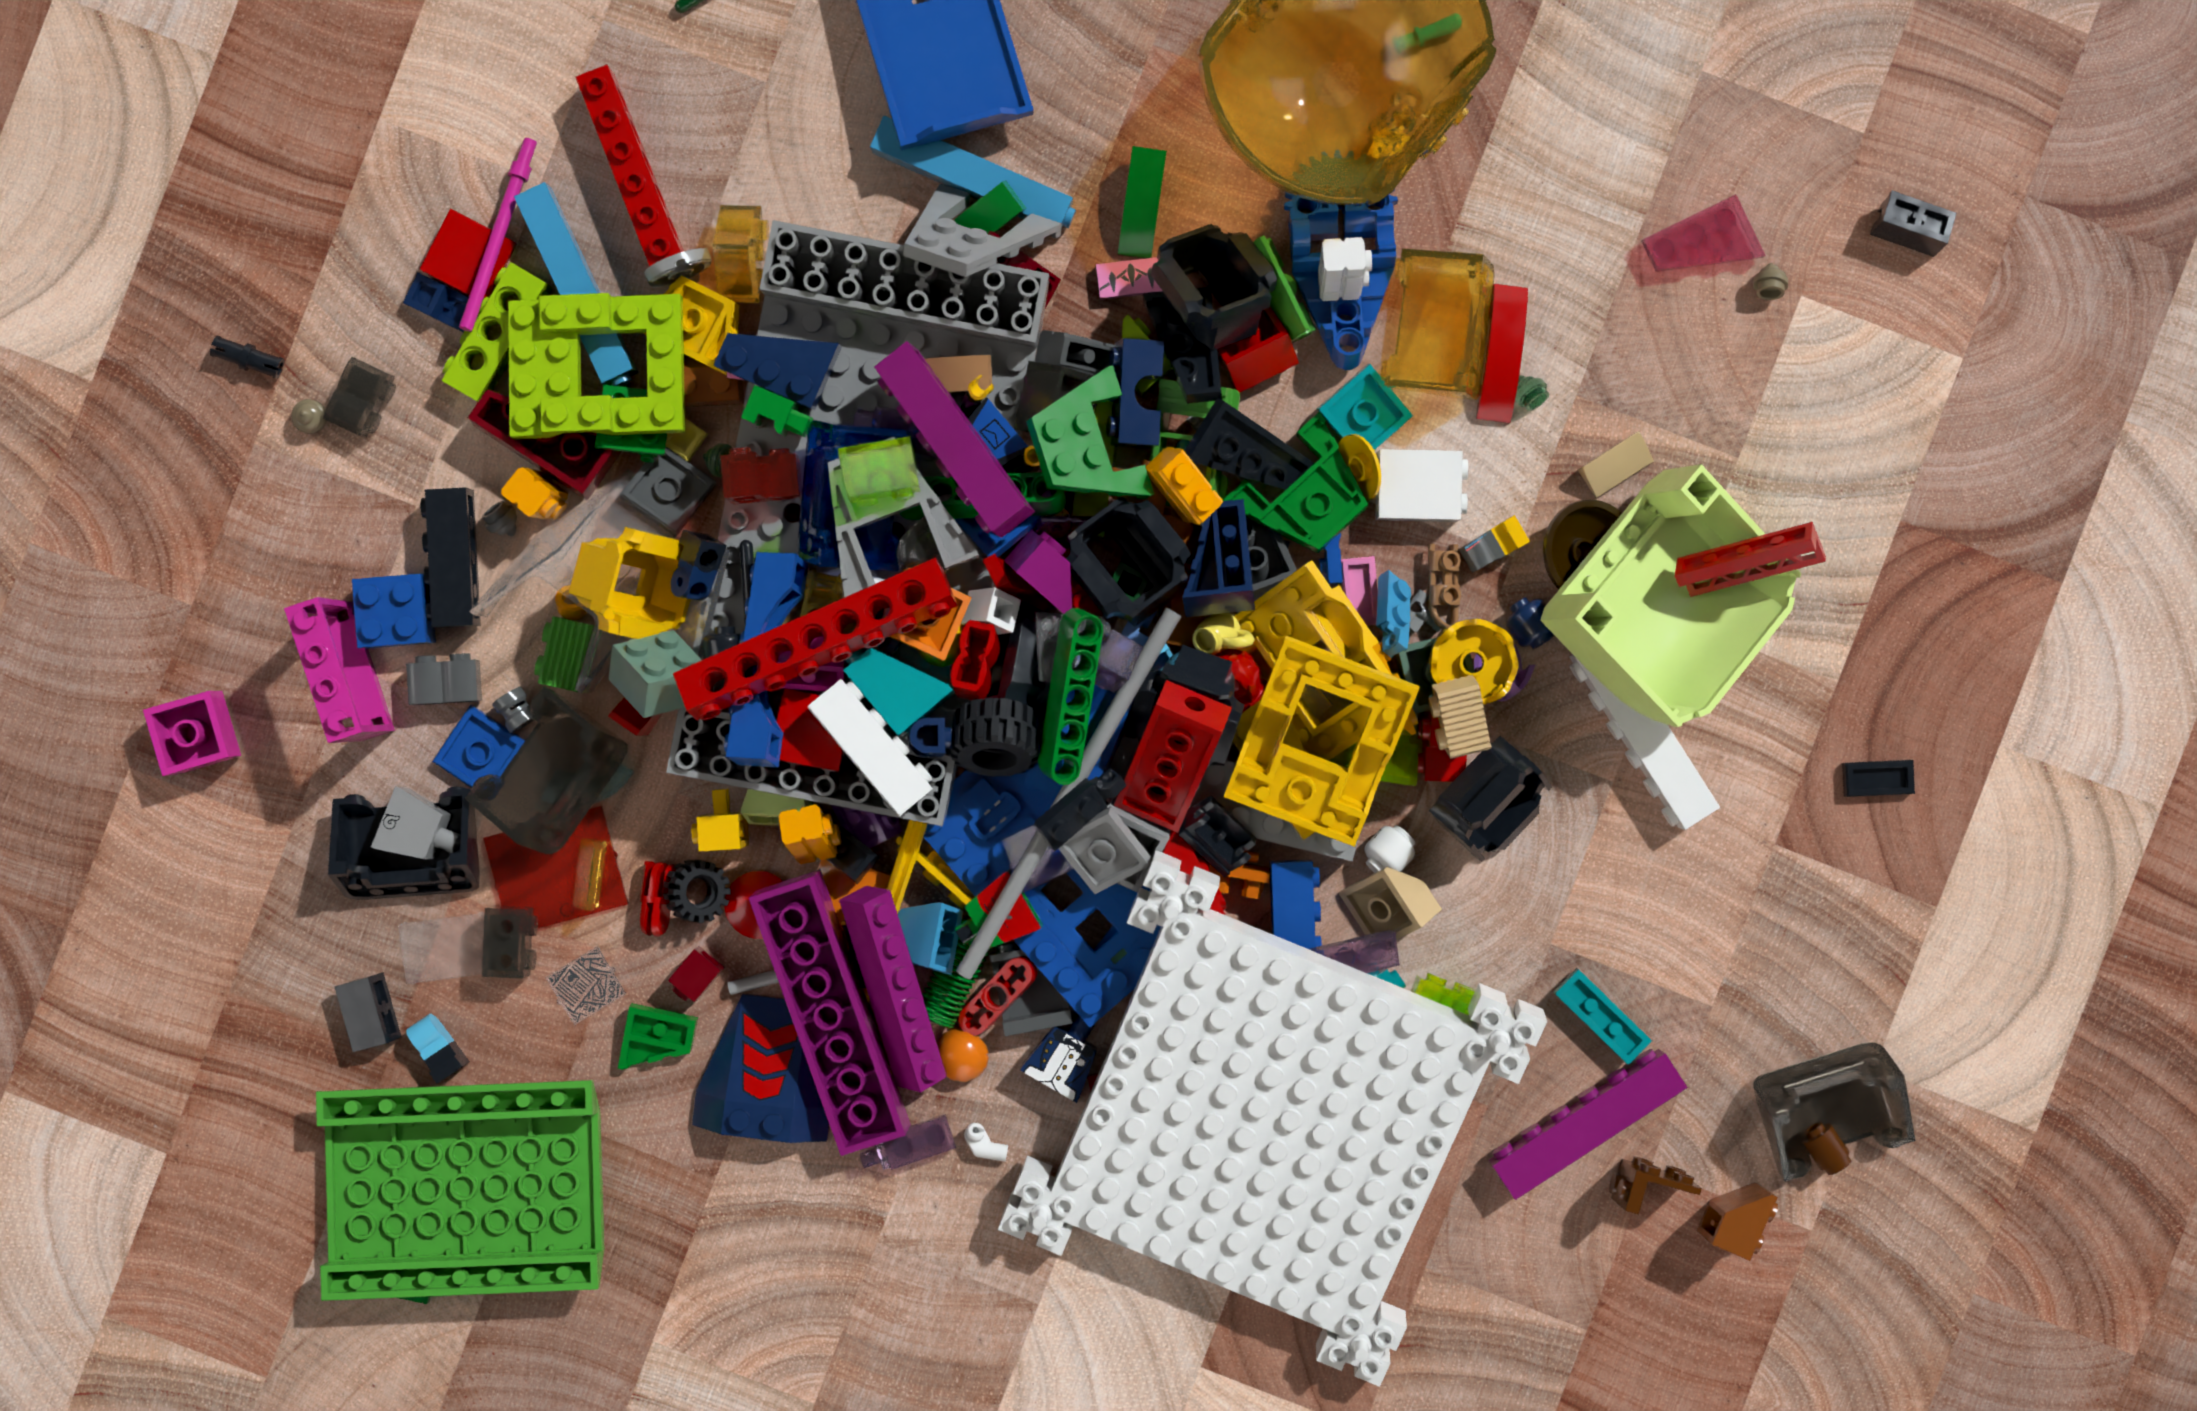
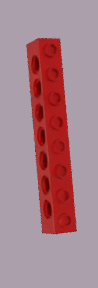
M935 557L673 673L686 711L696 720H709L718 716L722 709L731 705H744L750 702L754 695L763 691L778 690L786 685V681L797 676H810L816 673L820 666L829 662L837 663L851 657L854 651L864 647H876L882 644L886 637L895 633H908L914 630L920 622L930 618H942L948 615L951 609L957 607L958 604L944 570ZM923 594L919 603L908 605V601L913 595ZM890 608L889 614L881 620L875 619L879 610ZM851 622L857 623L853 632L843 634V629L847 624ZM824 637L823 643L819 647L810 649V644L815 638ZM785 651H791L787 661L783 663L777 662L780 654ZM753 665H758L757 672L753 676L745 678L747 669ZM725 679L723 688L717 692H712L714 684L719 680Z

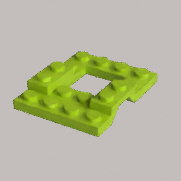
M609 293L544 295L539 296V300L508 301L510 437L512 439L550 438L562 433L595 432L609 435L685 432L683 297L681 294L611 297ZM647 334L648 397L612 398L611 395L581 396L580 335Z

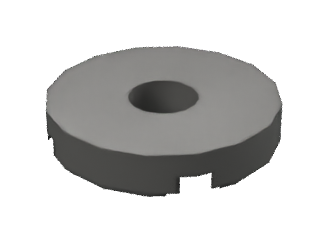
M707 248L680 252L654 263L644 271V275L648 284L652 287L670 285L680 276L691 278L709 268L712 263L711 255Z

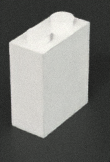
M1380 449L1377 452L1381 468V486L1376 495L1375 520L1458 522L1461 520V514L1467 513L1468 498L1467 494H1462V480H1467L1468 460L1463 459V451Z

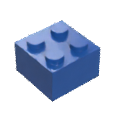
M424 574L352 579L357 648L370 649L436 643L435 627H432L431 621H428L426 617V602L430 600V587L425 585Z

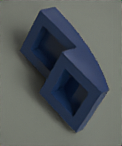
M417 273L403 303L463 333L465 331L459 328V324L469 297Z

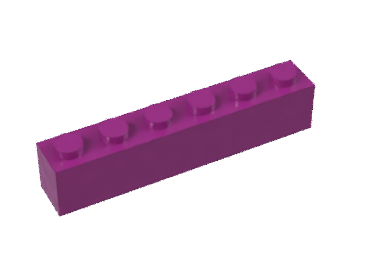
M906 341L874 366L881 376L877 380L880 387L889 397L894 394L900 403L896 409L908 424L914 422L919 429V432L916 434L917 439L927 451L934 450L939 457L935 461L937 467L946 478L951 476L959 485L955 489L957 495L967 506L972 503L979 513L975 516V519L987 534L992 531L1002 538L1035 512L917 348Z
M864 886L843 897L839 902L896 1086L921 1093L947 1076L891 891Z
M1649 1049L1641 1053L1635 1059L1637 1063L1625 1070L1622 1067L1607 1076V1083L1599 1088L1592 1086L1578 1096L1579 1101L1570 1107L1563 1105L1549 1115L1551 1119L1541 1126L1536 1123L1526 1128L1521 1133L1522 1138L1512 1145L1510 1142H1506L1497 1147L1492 1152L1494 1156L1488 1161L1510 1195L1517 1200L1687 1089V1085L1666 1053L1660 1049L1656 1051Z

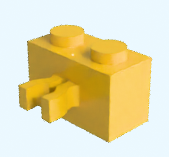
M729 789L712 790L714 813L696 817L697 823H692L691 828L693 844H698L699 852L741 849L748 846V822L740 812H730Z

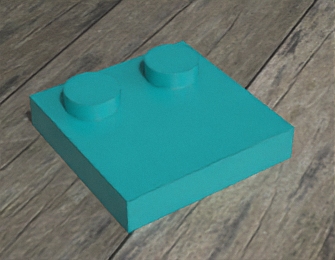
M1371 364L1364 366L1316 408L1341 439L1350 434H1357L1365 438L1374 450L1413 417L1411 412Z

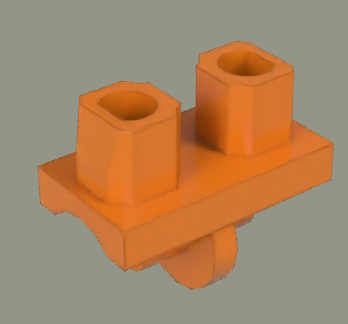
M1245 851L1251 855L1248 862H1258L1259 853ZM1208 863L1210 872L1220 876L1218 889L1223 894L1228 893L1230 879L1233 877L1244 879L1242 896L1259 899L1264 884L1269 883L1271 873L1269 872V867L1245 863L1231 871L1230 875L1224 878Z

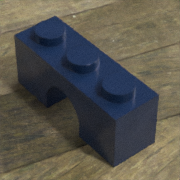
M1123 338L1115 342V347L1111 348L1109 362L1110 366L1113 365L1122 392V396L1109 401L1113 402L1112 416H1109L1107 419L1106 434L1107 437H1111V446L1150 449L1159 446L1161 411L1147 410L1140 406L1135 398V387L1140 379L1155 380L1163 375L1164 341Z

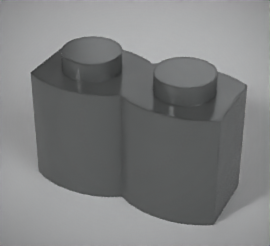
M470 653L450 654V661L436 662V656L415 657V663L406 664L408 704L431 705L482 701L480 660H471Z

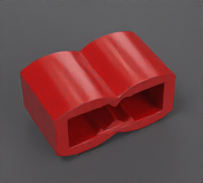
M969 620L960 635L959 645L961 653L952 666L951 683L958 698L968 700L985 699L991 686L990 669L998 658L1000 642L993 624Z

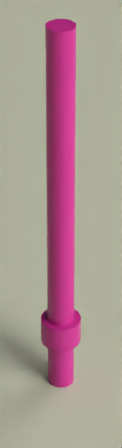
M524 138L517 160L511 163L508 172L510 180L459 324V328L468 332L473 330L516 206L514 196L520 194L523 183L528 182L532 170L529 165L537 142L531 138Z

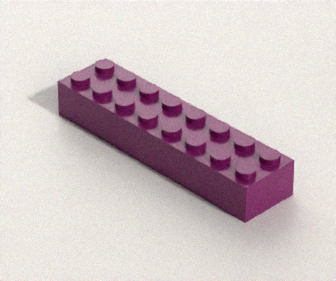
M821 869L756 890L749 897V901L840 1155L850 1154L905 1136L911 1123L899 1089L896 1086L863 988L859 985L860 982L854 963L848 958L847 952L849 948Z

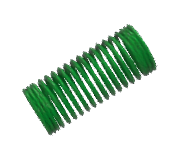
M960 941L957 943V946L968 950L970 947ZM958 947L956 948L957 953H955L952 970L956 972V966L960 964L957 960L962 961L963 956L966 954V951ZM985 956L970 980L964 979L952 972V975H945L938 971H932L936 977H929L933 982L928 981L927 985L931 988L924 987V990L929 994L922 993L931 1022L946 1028H953L954 1022H957L956 1017L959 1016L958 1011H961V1006L965 1005L963 1000H967L966 995L970 994L969 989L973 988L974 978H978L977 973L981 972L979 967H983L982 962L986 961ZM952 978H955V979H957V980L963 981V982L966 983L968 986L963 985V984L959 983L958 981H956V980H954V979H952ZM951 984L956 985V986H958V987H961V988L964 989L965 991L959 990L958 988L952 986ZM949 990H952V991H954V992H957V993H959L960 995H962L963 997L958 996V995L952 993V992L949 991ZM946 995L956 998L960 1002H956L951 998L947 997ZM946 1002L952 1003V1004H954L955 1006H957L958 1008L952 1007L951 1005L947 1004ZM942 1007H945V1008H947V1009H950V1010H952L954 1013H951V1012L947 1011L946 1009H944V1008H942Z

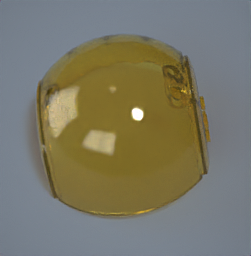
M1229 0L1206 30L1196 55L1200 58L1198 66L1201 87L1212 119L1225 142L1250 170L1273 186L1302 199L1334 205H1362L1364 203L1372 205L1390 194L1419 158L1424 160L1430 153L1435 154L1448 139L1444 133L1452 125L1455 127L1459 125L1470 110L1466 106L1473 98L1470 93L1490 69L1497 49L1492 45L1495 39L1492 19L1486 0Z

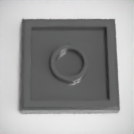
M666 447L664 456L658 455V457L654 458V462H645L621 492L620 499L674 537H677L715 488L716 481Z

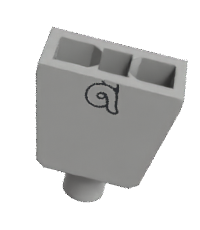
M395 786L371 848L421 859H434L439 848L450 853L456 852L461 843V834L447 829L451 819L450 813L409 788Z

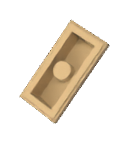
M1638 431L1582 466L1578 471L1595 498L1654 462L1641 433Z

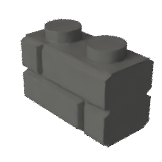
M1042 330L1035 361L1038 365L1093 377L1110 366V351L1115 345L1068 333Z

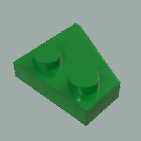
M631 1003L628 1009L617 1069H627L631 1065L647 1061L648 1063L661 1061L664 1057L668 1056L677 1057L689 1054L693 1048L698 1017Z

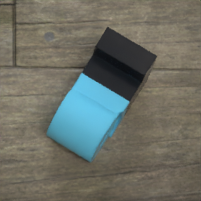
M429 1013L407 1028L408 1038L421 1053L420 1056L431 1070L429 1074L436 1084L470 1062L443 1024L433 1014Z

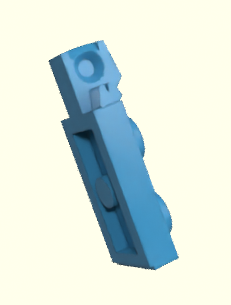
M1388 570L1378 577L1376 626L1383 631L1382 651L1392 658L1408 648L1411 620V588L1404 580L1399 579Z

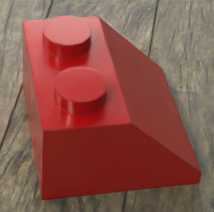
M1271 307L1262 310L1256 335L1217 349L1218 360L1231 384L1239 393L1299 364L1289 333Z

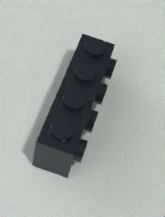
M466 487L425 489V498H421L420 509L422 518H426L427 532H423L422 546L424 552L428 553L429 565L424 568V582L426 587H430V600L426 602L427 620L431 621L432 627L435 628L481 626L474 490Z

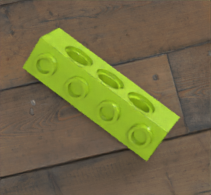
M511 262L507 268L503 267L498 272L494 281L496 287L490 298L485 297L478 313L479 317L475 322L472 332L464 331L460 339L461 348L456 356H451L447 360L442 371L445 375L441 381L479 402L486 390H494L509 364L508 311H506L504 305L507 297L518 295L519 300H539V296L549 295L553 289L546 282ZM494 324H500L502 328L500 337L490 341L487 336L488 329ZM482 353L484 356L483 366L478 370H472L470 365L472 357Z

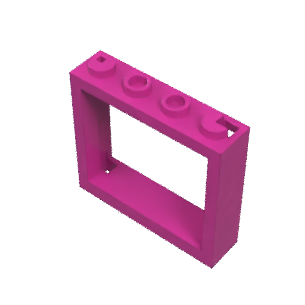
M316 597L284 608L327 742L365 741L395 731L369 649L357 648L354 603L352 601ZM346 609L349 619L340 622L337 614L339 611ZM382 717L384 725H373V719ZM352 718L354 727H344L342 720Z

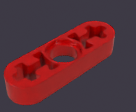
M1021 956L1009 960L962 1009L959 1014V1025L964 1032L976 1036L987 1031L1036 980L1038 969L1029 957ZM1023 965L1026 968L1023 973L1026 978L1022 977L1011 985L1007 980L1017 973L1015 967L1018 968ZM995 986L1002 988L1006 994V1000L1003 1005L995 1004L990 998V991ZM984 1007L989 1010L979 1019L980 1024L975 1026L971 1024L970 1021L973 1019L971 1014L981 1011Z

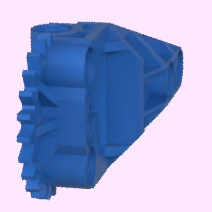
M1335 151L1333 161H1330L1325 153L1320 156V165L1309 159L1307 165L1310 171L1301 167L1297 169V175L1301 179L1290 178L1289 185L1294 189H1286L1285 197L1292 201L1284 203V210L1290 211L1288 228L1292 274L1333 363L1342 370H1352L1359 366L1363 359L1395 268L1396 244L1394 239L1393 205L1398 203V197L1390 195L1395 191L1394 184H1384L1388 180L1389 174L1386 172L1376 175L1379 170L1378 163L1367 168L1366 156H1363L1356 163L1354 162L1353 152H1349L1346 160H1342L1339 151ZM1368 206H1377L1380 210H1371ZM1308 209L1312 211V213L1303 214L1300 212V210ZM1338 209H1342L1344 214V239L1355 237L1375 238L1376 250H1371L1372 271H1369V286H1363L1361 296L1357 300H1343L1342 297H1339L1337 301H1322L1319 295L1318 282L1321 252L1310 253L1311 241L1338 238ZM1348 315L1353 319L1349 321H1343L1339 318V316ZM1351 346L1355 351L1345 352L1341 347Z

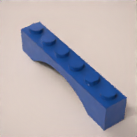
M756 552L755 563L752 564L750 569L752 585L750 597L745 602L747 618L745 631H742L740 635V643L781 626L790 611L804 597L808 563L796 553ZM758 665L749 667L745 673V678L753 676L758 670ZM768 691L754 695V698L744 705H731L729 707L731 717L730 730L724 740L726 757L738 765L779 767L784 733L775 720L769 703Z

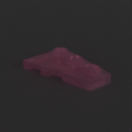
M1736 194L1641 241L1656 272L1759 259L1766 256Z

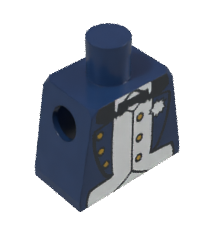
M1077 1014L1069 1030L1062 1026L1052 1027L1024 1060L1020 1071L1077 1103L1097 1052V1047L1086 1041L1095 1024L1089 1027Z

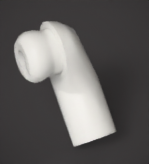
M972 1123L965 1129V1141L976 1157L1006 1162L1008 1145L991 1142L984 1127L979 1123Z

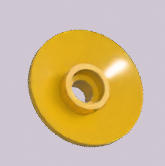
M1357 434L1344 436L1338 443L1339 451L1346 465L1351 469L1366 501L1372 500L1378 494L1381 486V468L1377 455L1370 443L1362 436Z

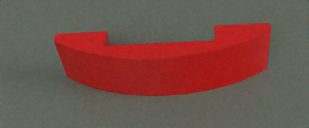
M1493 284L1489 315L1491 320L1482 385H1480L1476 419L1511 423L1522 361L1528 288Z

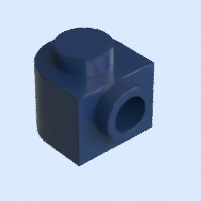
M945 718L920 719L913 724L908 734V745L918 756L943 757L945 755V748H951V727H945Z

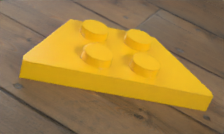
M680 276L663 294H681L683 297L684 354L727 376V372L713 365L727 333L738 334L740 305L684 276Z

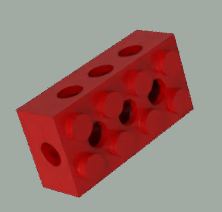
M1166 680L1124 779L1127 786L1118 794L1114 806L1178 833L1222 735L1232 707ZM1163 765L1168 766L1173 770L1167 769Z

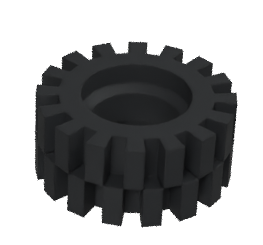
M685 860V864L678 863L675 865L676 871H669L667 874L671 878L670 882L664 881L663 884L664 888H668V893H663V899L670 902L666 904L668 910L674 911L673 915L683 918L682 920L704 923V920L712 921L715 919L713 915L720 916L724 912L720 908L721 905L727 906L729 900L724 899L725 894L731 895V889L725 888V884L730 882L728 877L722 876L725 873L723 869L716 867V864L702 860ZM695 878H701L707 885L706 897L699 904H692L686 896L687 886Z

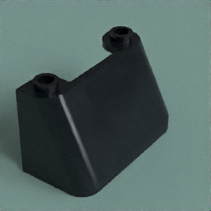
M458 786L450 787L439 795V803H434L451 814L447 829L461 834V843L456 852L450 853L439 848L434 859H421L371 848L387 807L374 808L371 802L358 794H350L345 796V798L333 799L328 876L345 897L355 900L461 893L477 890L480 883L474 795L471 790Z

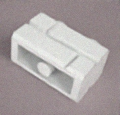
M1362 237L1345 238V241H1342L1340 238L1324 239V242H1322L1318 268L1319 295L1322 301H1337L1339 297H1342L1343 300H1357L1361 296L1363 286H1369V271H1372L1371 250H1365V243Z

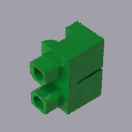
M756 385L753 387L741 416L742 419L761 426L764 417L775 421L774 428L776 432L784 437L790 431L806 438L813 422V418L797 411L799 407L797 403Z

